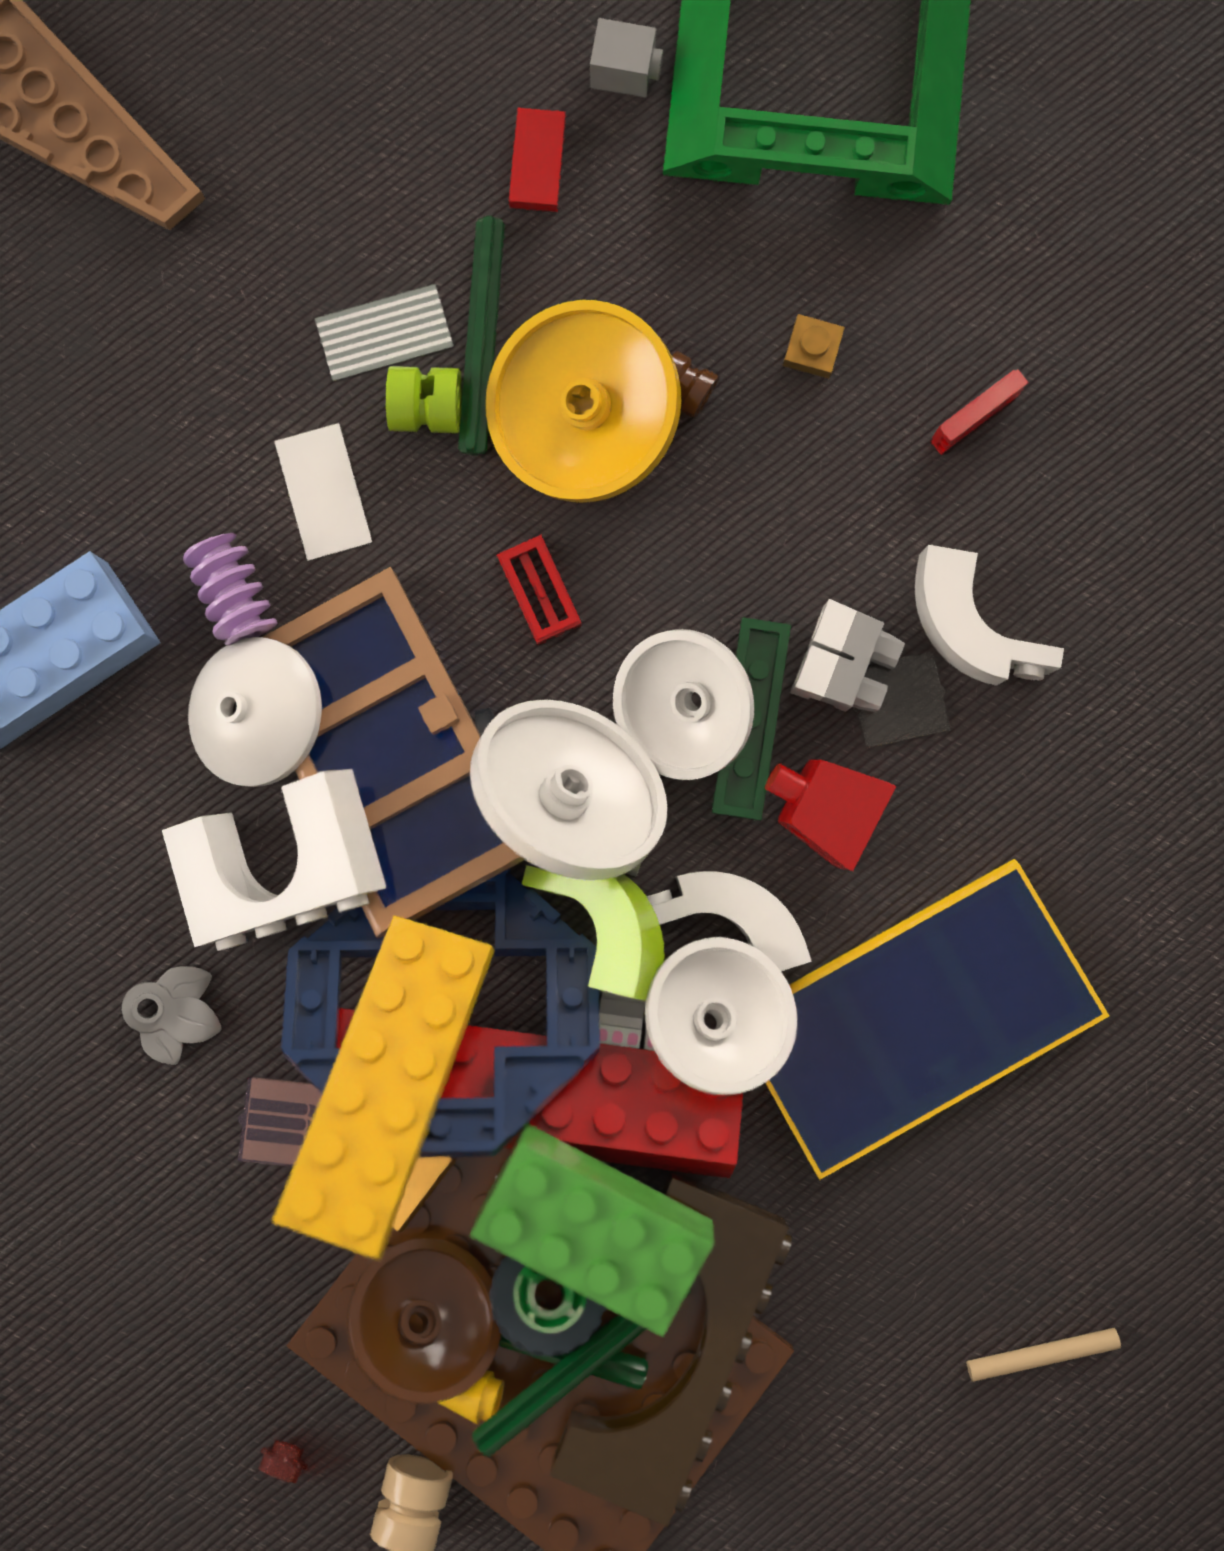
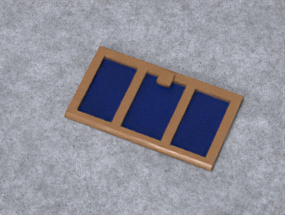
M391 567L263 636V638L282 642L296 650L310 665L320 689L322 704L320 727L311 751L295 770L299 780L325 771L353 770L386 884V888L367 894L369 904L361 906L376 938L386 936L394 915L413 921L525 860L494 832L480 811L472 789L470 767L474 749L481 735L396 573Z

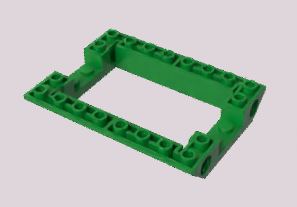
M682 0L663 175L759 185L762 168L856 178L854 195L950 205L953 192L971 0H921L909 126L719 107L731 0Z

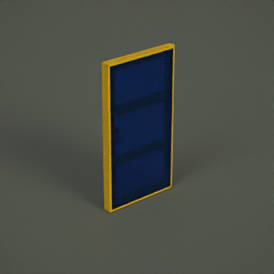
M1012 859L789 984L797 1011L795 1041L784 1065L765 1084L816 1176L821 1180L1109 1017V1014L1021 865L1015 859Z

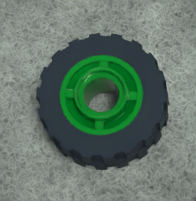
M509 1256L502 1260L492 1279L490 1301L493 1319L497 1322L500 1328L499 1331L504 1338L511 1341L517 1349L531 1353L530 1355L557 1356L583 1345L590 1339L592 1333L598 1329L602 1322L600 1320L601 1316L606 1311L605 1306ZM551 1281L560 1288L562 1300L556 1310H544L536 1303L534 1292L539 1282Z

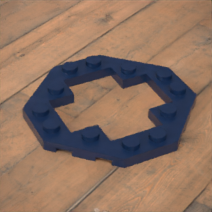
M478 856L394 857L381 869L386 888L378 890L377 893L384 907H387ZM509 868L433 910H495V956H546L547 1046L495 1047L494 1098H440L418 1158L494 1157L600 1050L599 989L588 987L597 947L583 934L579 936L560 919L561 914L532 888L528 890L511 875ZM361 906L339 912L337 907L328 915V921L310 937L306 938L304 936L288 950L281 1049L284 1057L322 1095L341 1048H337L342 958L377 957L385 936L376 938Z

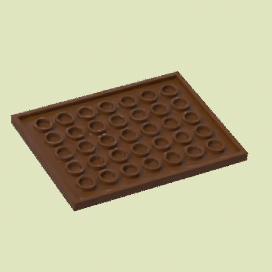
M503 1148L494 1157H454L457 1161L405 1230L398 1232L392 1227L384 1251L413 1239L430 1238L444 1240L472 1254L493 1279L496 1270L507 1255L471 1237L470 1234L477 1213L511 1149ZM356 1253L286 1346L443 1471H451L453 1479L544 1551H647L665 1527L664 1525L551 1477L552 1457L572 1410L587 1415L607 1417L631 1413L659 1399L684 1374L698 1348L704 1326L705 1293L699 1273L690 1287V1295L683 1299L663 1336L647 1329L621 1350V1352L643 1358L648 1362L647 1377L641 1389L636 1390L590 1375L495 1454L486 1458L472 1440L474 1430L485 1421L481 1420L477 1425L439 1403L413 1404L390 1397L375 1387L357 1365L347 1335V1311L357 1280L374 1258ZM542 1281L537 1284L534 1292L536 1303L544 1310H556L562 1300L560 1288L551 1281ZM606 1307V1311L603 1312L600 1319L602 1322L592 1335L618 1313ZM411 1315L408 1322L409 1328L412 1332L419 1334L423 1329L422 1319L417 1315ZM753 1316L747 1332L752 1333V1341L746 1358L742 1364L734 1362L727 1379L733 1383L728 1403L722 1413L714 1411L707 1428L713 1432L708 1452L702 1463L694 1461L687 1479L693 1482L692 1489L794 1352L791 1344L755 1316ZM498 1346L495 1357L487 1371H493L494 1378L504 1380L505 1382L499 1410L556 1364Z

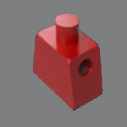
M808 760L801 774L779 763L771 772L765 785V790L786 801L778 817V822L831 865L848 871H854L896 788L895 785L824 760Z

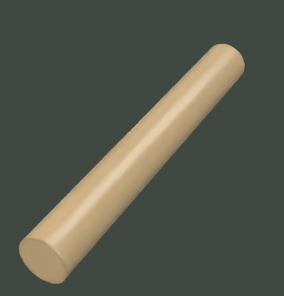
M1110 1328L967 1361V1368L971 1381L974 1382L1120 1349L1121 1342L1116 1329Z

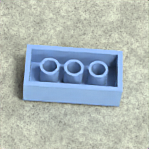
M91 551L0 610V749L161 643L110 565Z

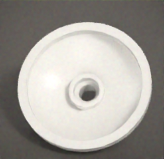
M678 629L648 637L635 646L627 655L616 676L613 691V710L616 724L642 747L660 775L673 779L693 780L722 770L739 755L752 729L754 699L751 684L743 666L724 644L698 631ZM693 692L698 693L701 697L702 704L700 708L696 707L692 702Z
M251 637L223 647L202 668L190 697L188 711L189 730L199 758L217 777L240 786H265L287 777L308 756L319 731L322 704L318 682L306 660L296 650L282 642L263 637ZM235 702H236V703H237V710H236L235 714L233 715V707H234V704H235Z
M706 938L687 944L665 960L653 977L648 990L645 1008L646 1026L656 1054L675 1077L699 1091L717 1095H732L754 1089L767 1082L781 1069L792 1050L797 1031V1011L791 988L776 964L760 950L749 944L729 938ZM705 1013L712 1014L717 1021L715 1030H711L705 1025Z

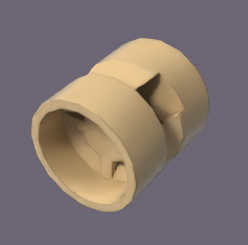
M407 1454L391 1457L388 1461L381 1489L386 1498L378 1503L370 1533L373 1541L390 1551H434L441 1526L437 1510L444 1508L446 1505L453 1473L448 1470L446 1472L425 1457Z

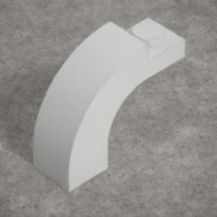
M928 545L919 554L915 579V600L923 629L932 645L945 660L962 673L993 685H999L1008 680L1010 668L1014 669V676L1029 680H1043L1044 674L1049 675L1061 668L1064 648L1003 637L990 629L981 619L975 608L972 594L978 553Z
M703 871L688 873L675 877L681 896L672 898L670 889L647 896L657 915L659 924L695 913H714L733 922L742 931L748 944L769 957L780 971L811 962L801 930L787 908L765 888L748 879L722 872Z

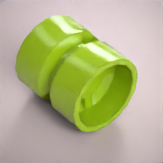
M389 367L386 381V417L389 431L417 432L421 425H427L433 433L460 432L462 407L460 368L432 367L427 375H423L418 367Z

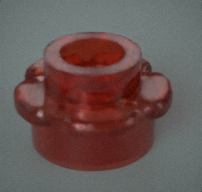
M276 1439L272 1448L262 1447L260 1450L264 1456L258 1469L277 1479L296 1484L302 1469H308V1464L301 1459L304 1450L288 1442Z

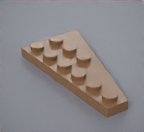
M0 0V139L158 225L171 230L205 200L201 190L23 0Z

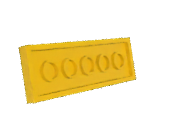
M393 916L272 1222L371 1258L381 1259L494 954L492 945L402 917Z

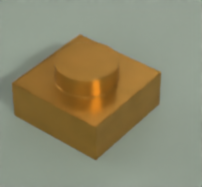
M798 314L783 366L829 379L844 327Z

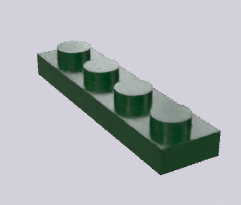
M745 617L741 619L735 656L743 666L751 684L754 699L753 725L748 740L739 755L729 765L717 772L711 814L755 821L762 820L766 795L765 785L770 769L791 630L790 624Z

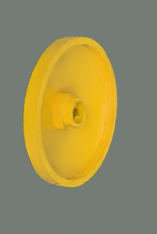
M577 300L557 304L539 312L524 322L511 335L499 352L489 376L486 392L488 429L492 442L502 461L513 474L528 486L550 497L569 502H594L608 499L631 489L653 471L666 454L674 438L681 410L679 375L675 362L662 339L646 322L631 311L618 305L597 300Z

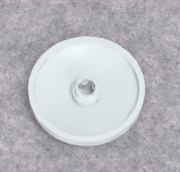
M533 700L519 703L505 709L489 723L474 749L470 775L473 793L481 813L494 832L512 850L542 869L561 876L581 880L613 878L639 865L651 852L663 833L667 818V800L657 769L647 753L617 724L597 712L576 704L556 700Z

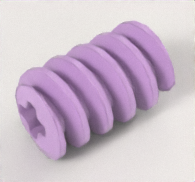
M234 533L221 534L203 540L191 546L184 553L183 557L184 563L188 567L194 568L190 576L192 582L197 586H202L198 591L199 600L204 604H210L205 611L207 619L211 622H217L213 627V635L218 640H226L224 642L225 645H231L244 638L259 637L278 624L274 618L260 619L259 615L270 607V603L267 600L253 601L252 596L261 591L263 586L260 582H245V578L254 573L256 569L253 564L238 565L237 561L249 551L246 546L231 547L230 543L236 538Z

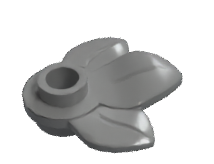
M193 966L170 968L156 983H139L125 994L122 1001L123 1018L132 1029L140 1032L143 1050L152 1059L161 1063L176 1065L181 1057L182 1042H204L221 1031V1024L214 1011L205 1002L199 1000L212 978L211 973ZM144 999H152L158 1005L157 1012L150 1017L142 1016L137 1010L138 1004Z

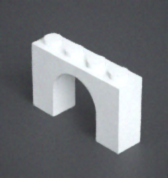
M352 769L325 771L282 786L296 836L298 862L291 883L281 895H275L267 891L252 876L244 857L232 813L200 816L162 830L194 947L215 942L217 951L239 946L247 943L245 933L255 930L256 937L262 938L287 930L285 920L296 918L297 925L317 921L328 917L326 907L337 904L339 912L364 906L369 904L367 894L386 888Z

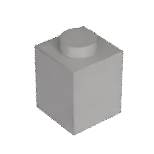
M598 18L590 61V88L647 98L650 79L659 80L663 59V49L655 48L656 28Z

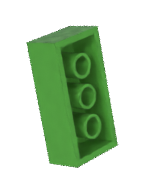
M527 1124L520 1132L477 1213L470 1234L471 1237L661 1336L666 1332L714 1245L713 1220L530 1124Z

